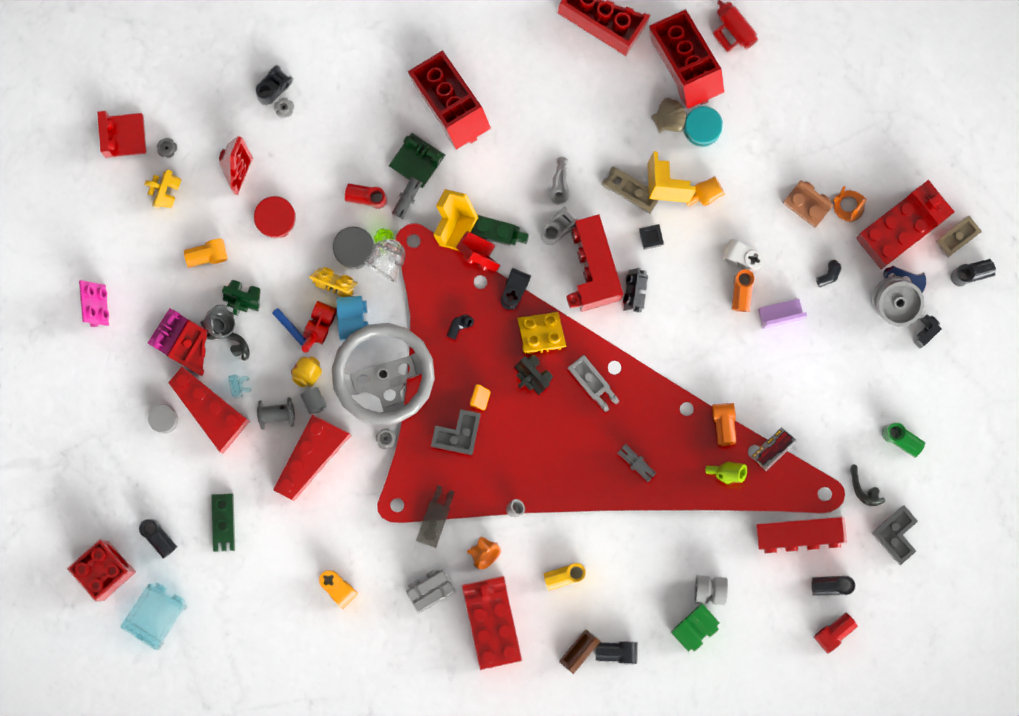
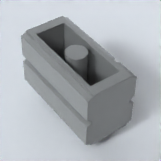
M436 568L426 574L428 577L426 580L420 582L418 579L408 585L409 590L406 593L418 614L456 592L443 570L438 571Z

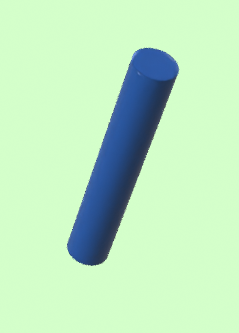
M276 308L272 314L302 346L306 338L303 337L281 310Z

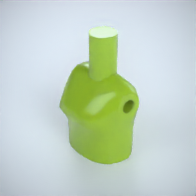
M725 462L721 466L707 465L705 472L706 474H716L719 480L730 484L745 480L747 466L746 464Z

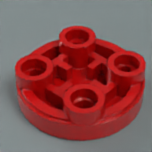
M267 197L255 208L254 223L257 229L269 238L286 237L295 225V210L290 202L282 197Z

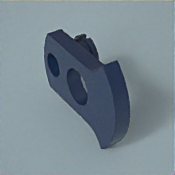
M896 266L886 268L883 272L884 279L888 278L891 273H894L893 276L909 277L911 282L922 293L925 290L926 276L924 272L913 274Z

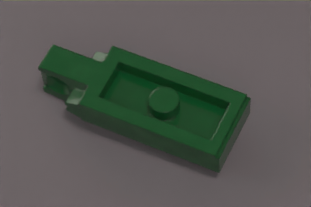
M477 215L478 219L471 233L485 240L508 246H515L516 242L527 244L529 234L520 232V227Z

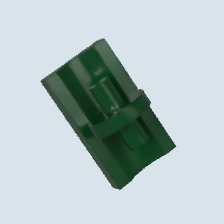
M231 280L228 287H223L222 300L228 302L227 307L233 308L234 315L238 316L240 311L248 312V309L259 311L260 288L250 286L246 293L241 291L242 283L236 280Z

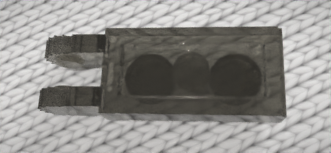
M441 486L436 487L433 498L429 501L415 540L433 548L437 547L450 511L449 506L454 496V491L449 490L444 505L438 504L437 501L442 493Z

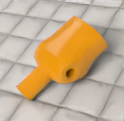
M713 176L706 181L696 184L695 194L690 202L686 204L689 207L699 201L702 205L707 206L724 196V190L717 177Z

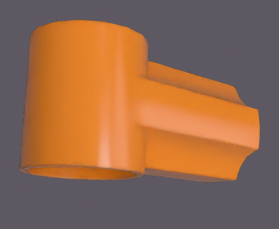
M741 270L734 276L731 310L750 312L752 287L755 280L754 274L750 270ZM740 275H746L748 277V285H743L740 283Z
M734 403L712 404L718 445L736 444Z

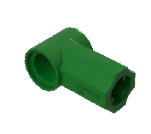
M900 423L886 425L882 430V436L886 442L893 443L914 458H917L925 447L926 442L906 430ZM892 427L898 432L896 438H893L890 434Z

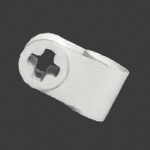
M730 239L722 256L723 261L751 272L758 271L764 260L761 252L734 239ZM752 258H756L754 265L750 264Z

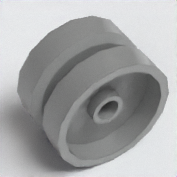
M892 276L880 281L875 287L872 294V305L876 313L889 324L897 327L907 326L921 316L924 308V297L921 290L908 279Z

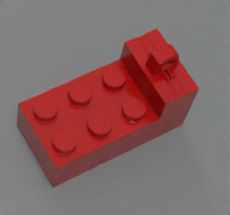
M686 9L649 26L651 41L676 82L678 94L687 109L698 104H706L709 99L724 93L722 69Z
M443 50L408 71L414 86L443 127L446 136L456 150L468 142L472 144L477 141L478 136L491 129L481 104Z
M928 179L909 196L859 233L856 239L882 270L948 219L955 211Z
M600 215L575 221L571 236L574 244L578 243L579 246L577 256L580 264L584 263L583 276L586 283L577 285L576 291L566 296L569 308L580 307L581 312L621 301L623 290Z
M504 576L462 585L480 670L522 661Z

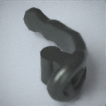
M210 333L207 334L208 340L231 339L239 342L240 344L232 345L230 351L236 357L241 355V360H248L250 350L248 344L240 335L231 333L228 337L216 338Z
M852 464L850 468L852 484L858 499L869 506L883 504L885 498H879V489L877 487L868 490L869 496L865 495L859 483L858 467L856 464Z

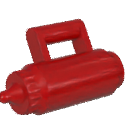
M718 0L719 9L717 14L723 25L712 34L727 53L737 45L744 47L745 50L752 47L759 40L755 30L736 6H733L731 2L723 3L721 0ZM725 28L736 40L732 45L721 32Z

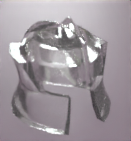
M394 239L381 240L374 244L370 255L363 262L375 272L393 282H397L399 268L396 264L402 267L405 260V250Z

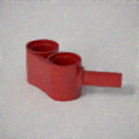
M320 301L316 302L311 314L312 320L308 321L303 332V337L306 338L301 347L303 352H309L314 343L323 345L336 316L337 308Z

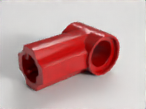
M348 183L345 190V202L372 206L376 209H381L387 204V196L380 187H367ZM375 194H382L379 202L372 201V197Z
M845 612L831 625L825 626L816 633L814 639L829 654L858 625Z

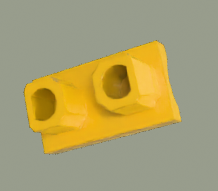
M166 169L163 172L160 184H158L159 176L153 175L152 181L145 180L144 185L149 187L148 195L153 196L155 190H157L152 204L153 207L172 208L175 197L165 194L167 187L178 190L182 180L173 175V171Z

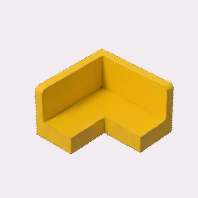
M653 151L647 163L649 199L689 203L696 191L695 186H690V181L670 179L669 161L658 160V152Z
M444 189L436 204L442 219L433 235L439 246L458 250L456 246L466 231H472L478 216L466 194Z

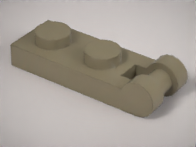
M612 166L609 170V176L603 180L601 185L651 214L659 200L649 199L648 186ZM616 178L622 180L619 186L614 183Z

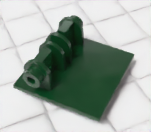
M411 133L405 137L403 146L389 164V167L409 180L410 177H413L422 182L420 187L423 189L446 155Z

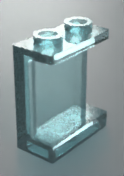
M158 582L155 585L152 583L147 585L120 626L154 650H160L164 644L163 640L183 610H186L188 607L183 604L185 602L183 598L176 594L171 596L166 593L167 588Z

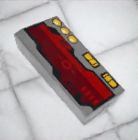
M780 428L751 457L767 471L797 440L783 428Z

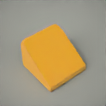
M475 385L470 406L485 410L491 393L490 390L481 385Z

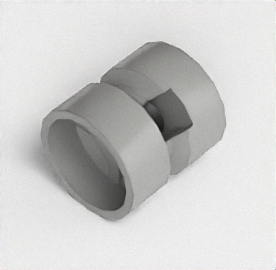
M697 575L694 592L695 603L707 604L709 601H712L716 605H726L728 592L727 577H714L711 580L709 576Z

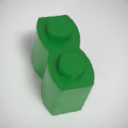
M701 603L670 633L688 652L691 649L695 652L703 645L701 640L705 636L711 637L719 630L717 626L720 622Z

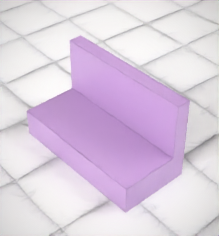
M800 299L758 308L763 329L800 321L807 317V313L802 311Z

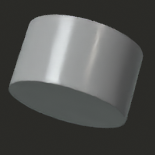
M158 405L150 411L148 422L153 430L166 434L176 428L178 415L169 406Z

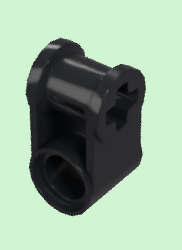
M279 65L274 66L256 86L257 98L263 105L272 104L293 82V78L291 76L288 77L282 72ZM264 90L271 91L270 95L266 97L262 96L261 92Z
M515 268L511 269L500 300L503 308L513 310L518 306L532 275ZM510 295L514 296L512 302L508 301Z

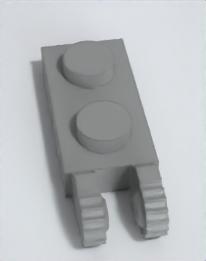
M585 355L581 356L567 368L604 412L609 410L608 405L599 397L604 392H606L614 404L619 402V399L611 391L609 384Z

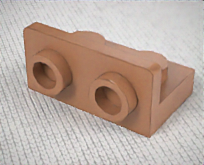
M800 180L783 204L816 228L833 207V204L829 197L817 193L812 184Z

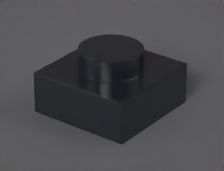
M660 224L639 228L643 250L664 245Z

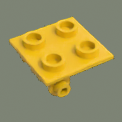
M327 267L319 268L309 276L310 279H313L312 283L316 287L324 290L327 288L328 292L333 287V294L338 289L337 295L341 297H352L354 293L352 289L358 284L353 281L352 277L337 275L332 269Z
M558 312L517 318L523 342V353L529 355L538 351L542 353L543 350L549 352V349L561 350L562 347H566Z

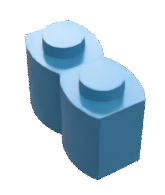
M362 296L336 298L340 341H345L350 334L369 325L368 321H364V313H367V301H363Z

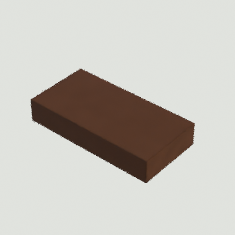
M587 629L584 630L560 659L559 663L574 674L601 641Z

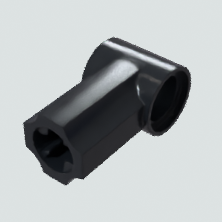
M986 259L971 264H962L951 273V281L956 286H964L971 282L994 277L996 275L994 262L991 259ZM960 271L966 274V279L960 277Z
M146 519L141 522L139 526L140 534L148 540L163 559L178 547L157 520ZM149 522L155 526V531L151 535L145 531V527Z
M849 576L812 577L813 596L849 595L855 590V581ZM843 579L848 580L850 583L847 591H842L839 587V583Z
M600 642L596 647L595 660L637 664L638 642Z

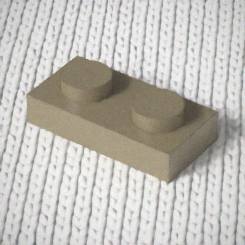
M968 216L935 242L946 256L950 257L980 234L982 230Z

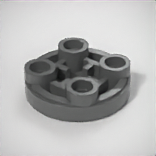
M347 227L341 230L333 241L335 258L341 265L347 268L360 269L369 263L374 255V241L371 235L360 227Z

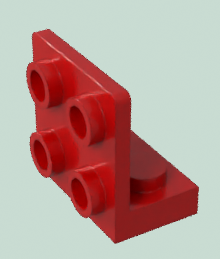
M97 111L100 152L105 158L146 154L144 115L142 113L109 116L106 111Z

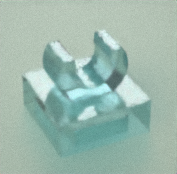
M237 374L228 376L233 398L243 397L242 392L249 393L252 391L251 387L243 388L242 386L244 381L250 380L248 376H242L241 378Z

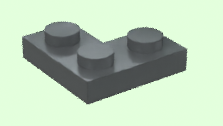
M460 409L456 430L435 426L431 447L472 455L481 413Z
M905 505L901 506L872 532L873 536L899 565H902L917 552L903 536L904 533L918 522Z

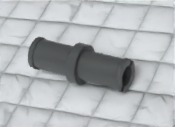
M410 177L403 193L400 192L399 194L400 199L391 212L392 214L401 219L404 218L410 204L414 203V197L422 182Z
M627 444L617 452L630 465L629 468L637 471L646 482L651 480L648 474L654 477L657 473L643 461L644 458L642 456L639 457Z

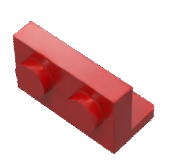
M469 231L465 232L456 246V249L464 255L463 259L472 265L476 262V265L485 271L490 269L497 272L501 266L490 257L495 248L493 243Z

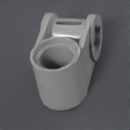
M566 206L560 209L543 227L541 238L545 244H556L574 228L575 221L578 219H575L567 211ZM553 230L557 236L549 238L546 235V231Z

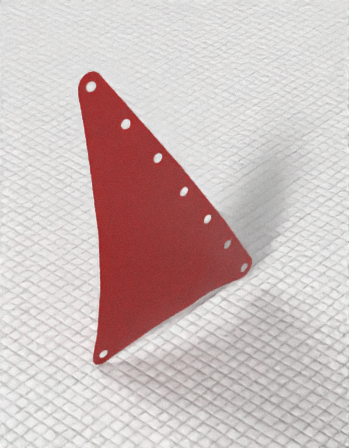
M411 223L404 226L397 233L396 246L409 304L410 331L424 341L433 358L435 380L430 396L416 414L402 421L395 454L377 503L378 513L381 518L392 523H409L508 515L506 506L515 499L523 502L525 506L524 513L719 510L824 514L835 511L843 504L845 489L839 481L788 451L765 471L748 455V449L753 445L761 447L768 439L737 421H734L736 444L718 445L716 423L713 421L711 405L529 291L525 290L515 309L507 310L503 308L500 300L508 278L490 269L485 271L478 267L476 262L473 265L463 259L464 255L458 250L439 246L433 235L434 232L423 225ZM415 234L420 237L421 242L418 247L412 248L407 244V238L410 235ZM481 275L487 279V286L485 288L478 289L474 286V279L477 276ZM510 295L508 301L512 302L514 296ZM558 312L566 347H562L561 350L549 349V352L543 350L540 353L538 351L529 355L523 353V342L517 318ZM465 314L473 317L474 324L471 327L459 330L456 340L446 337L454 318ZM411 347L409 350V356L415 353V351ZM535 355L540 362L536 367L537 371L541 374L547 370L553 376L549 382L550 385L540 395L533 389L529 391L525 385L522 388L517 386L521 380L516 376L518 371L514 366L523 357L528 358ZM583 355L586 356L609 384L611 391L619 399V402L614 404L606 392L599 396L608 405L609 410L607 412H604L595 400L593 401L567 369ZM617 361L621 364L622 368L618 374L614 375L608 371L610 362ZM422 374L407 379L404 405L408 404L418 392ZM477 384L491 392L485 410L470 406L472 394ZM685 402L691 403L694 408L693 413L689 416H685L680 412V406ZM460 409L481 413L472 455L431 447L435 426L456 430ZM625 444L639 457L642 456L644 458L643 461L657 472L654 477L648 474L651 477L649 482H646L637 471L631 470L629 468L630 465L617 454ZM725 462L746 464L747 475L743 482L726 484L719 480L716 474H706L705 469L707 465L721 466ZM823 487L831 490L832 496L828 501H822L818 497V491ZM399 498L404 502L402 511L395 512L391 509L390 504L393 499Z

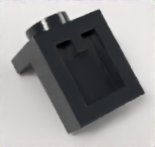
M926 314L920 319L926 327L916 335L918 339L914 344L919 349L924 347L942 330L939 326V321L934 316Z

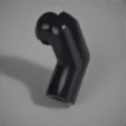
M837 260L829 261L827 274L816 278L819 288L837 281L842 269L841 264Z
M465 314L454 318L446 337L456 340L459 330L471 327L474 324L473 317Z

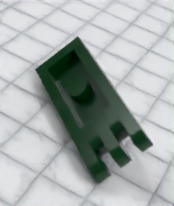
M212 494L213 552H218V543H221L222 551H227V543H230V551H235L234 494Z

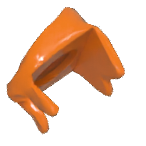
M843 186L840 194L836 195L833 199L834 212L842 220L854 222L863 215L867 199L856 191H845L846 187ZM845 197H852L857 201V207L851 212L844 211L840 206L842 199Z
M480 537L477 545L468 549L467 553L472 555L474 567L482 570L495 562L501 553V548L497 542Z

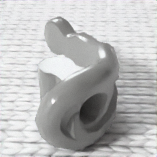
M565 157L557 158L558 166L553 176V184L550 190V199L557 204L565 203L569 197V188L566 181L568 159Z

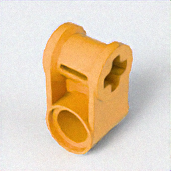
M333 570L324 571L319 577L321 587L342 609L358 595L357 591ZM325 575L334 576L332 580L334 582L333 585L330 583L326 585L324 583L326 581Z

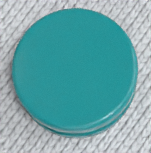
M700 106L694 108L685 120L684 134L687 140L699 147L714 144L720 137L723 129L722 118L711 107Z

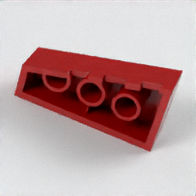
M561 0L557 11L559 15L624 56L628 54L641 35L651 16L646 13L635 12L634 9L629 7L624 8L615 5L614 2L609 0Z
M183 367L168 382L222 454L225 453L250 422Z
M312 415L273 491L295 501L352 435Z
M844 517L756 524L759 550L764 549V554L777 553V548H785L786 552L798 551V547L807 546V550L820 549V545L828 544V548H840L841 543H847Z

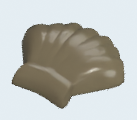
M670 98L663 99L657 113L651 116L659 133L664 130L681 132L687 117L681 103Z

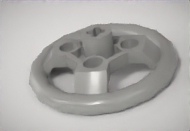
M391 323L370 324L350 334L338 348L331 369L333 389L342 406L358 420L375 425L396 424L416 414L428 400L435 380L433 358L424 341L408 328ZM388 335L398 338L415 351L410 356L351 374H345L344 372L348 357L358 344L371 337ZM403 363L410 366V371L405 375L398 372L399 365ZM382 371L386 372V378L380 377ZM422 374L418 392L408 404L404 405L400 394L407 379ZM361 376L369 377L370 382L365 387L358 385V379ZM391 389L395 391L396 396L392 401H387L384 398L386 390ZM368 392L380 398L383 412L364 408L351 395Z

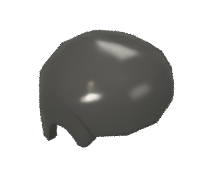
M216 305L207 312L204 318L205 328L216 338L228 337L233 333L236 325L234 313L227 309V305Z

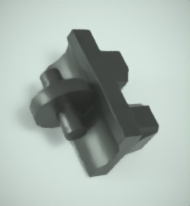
M535 355L528 358L523 357L514 368L518 371L516 376L521 380L517 386L522 388L525 385L529 391L533 389L540 395L550 385L549 382L553 376L547 370L541 374L537 371L536 367L540 362Z

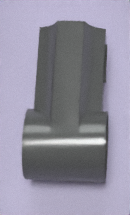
M318 387L309 389L301 394L309 414L319 413L326 407V401Z

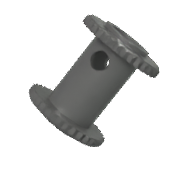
M288 397L287 404L263 406L262 400H259L257 418L260 428L264 430L265 423L289 421L290 427H293L295 410L292 399Z

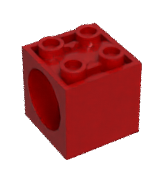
M107 540L96 542L67 568L95 601H105L136 573Z

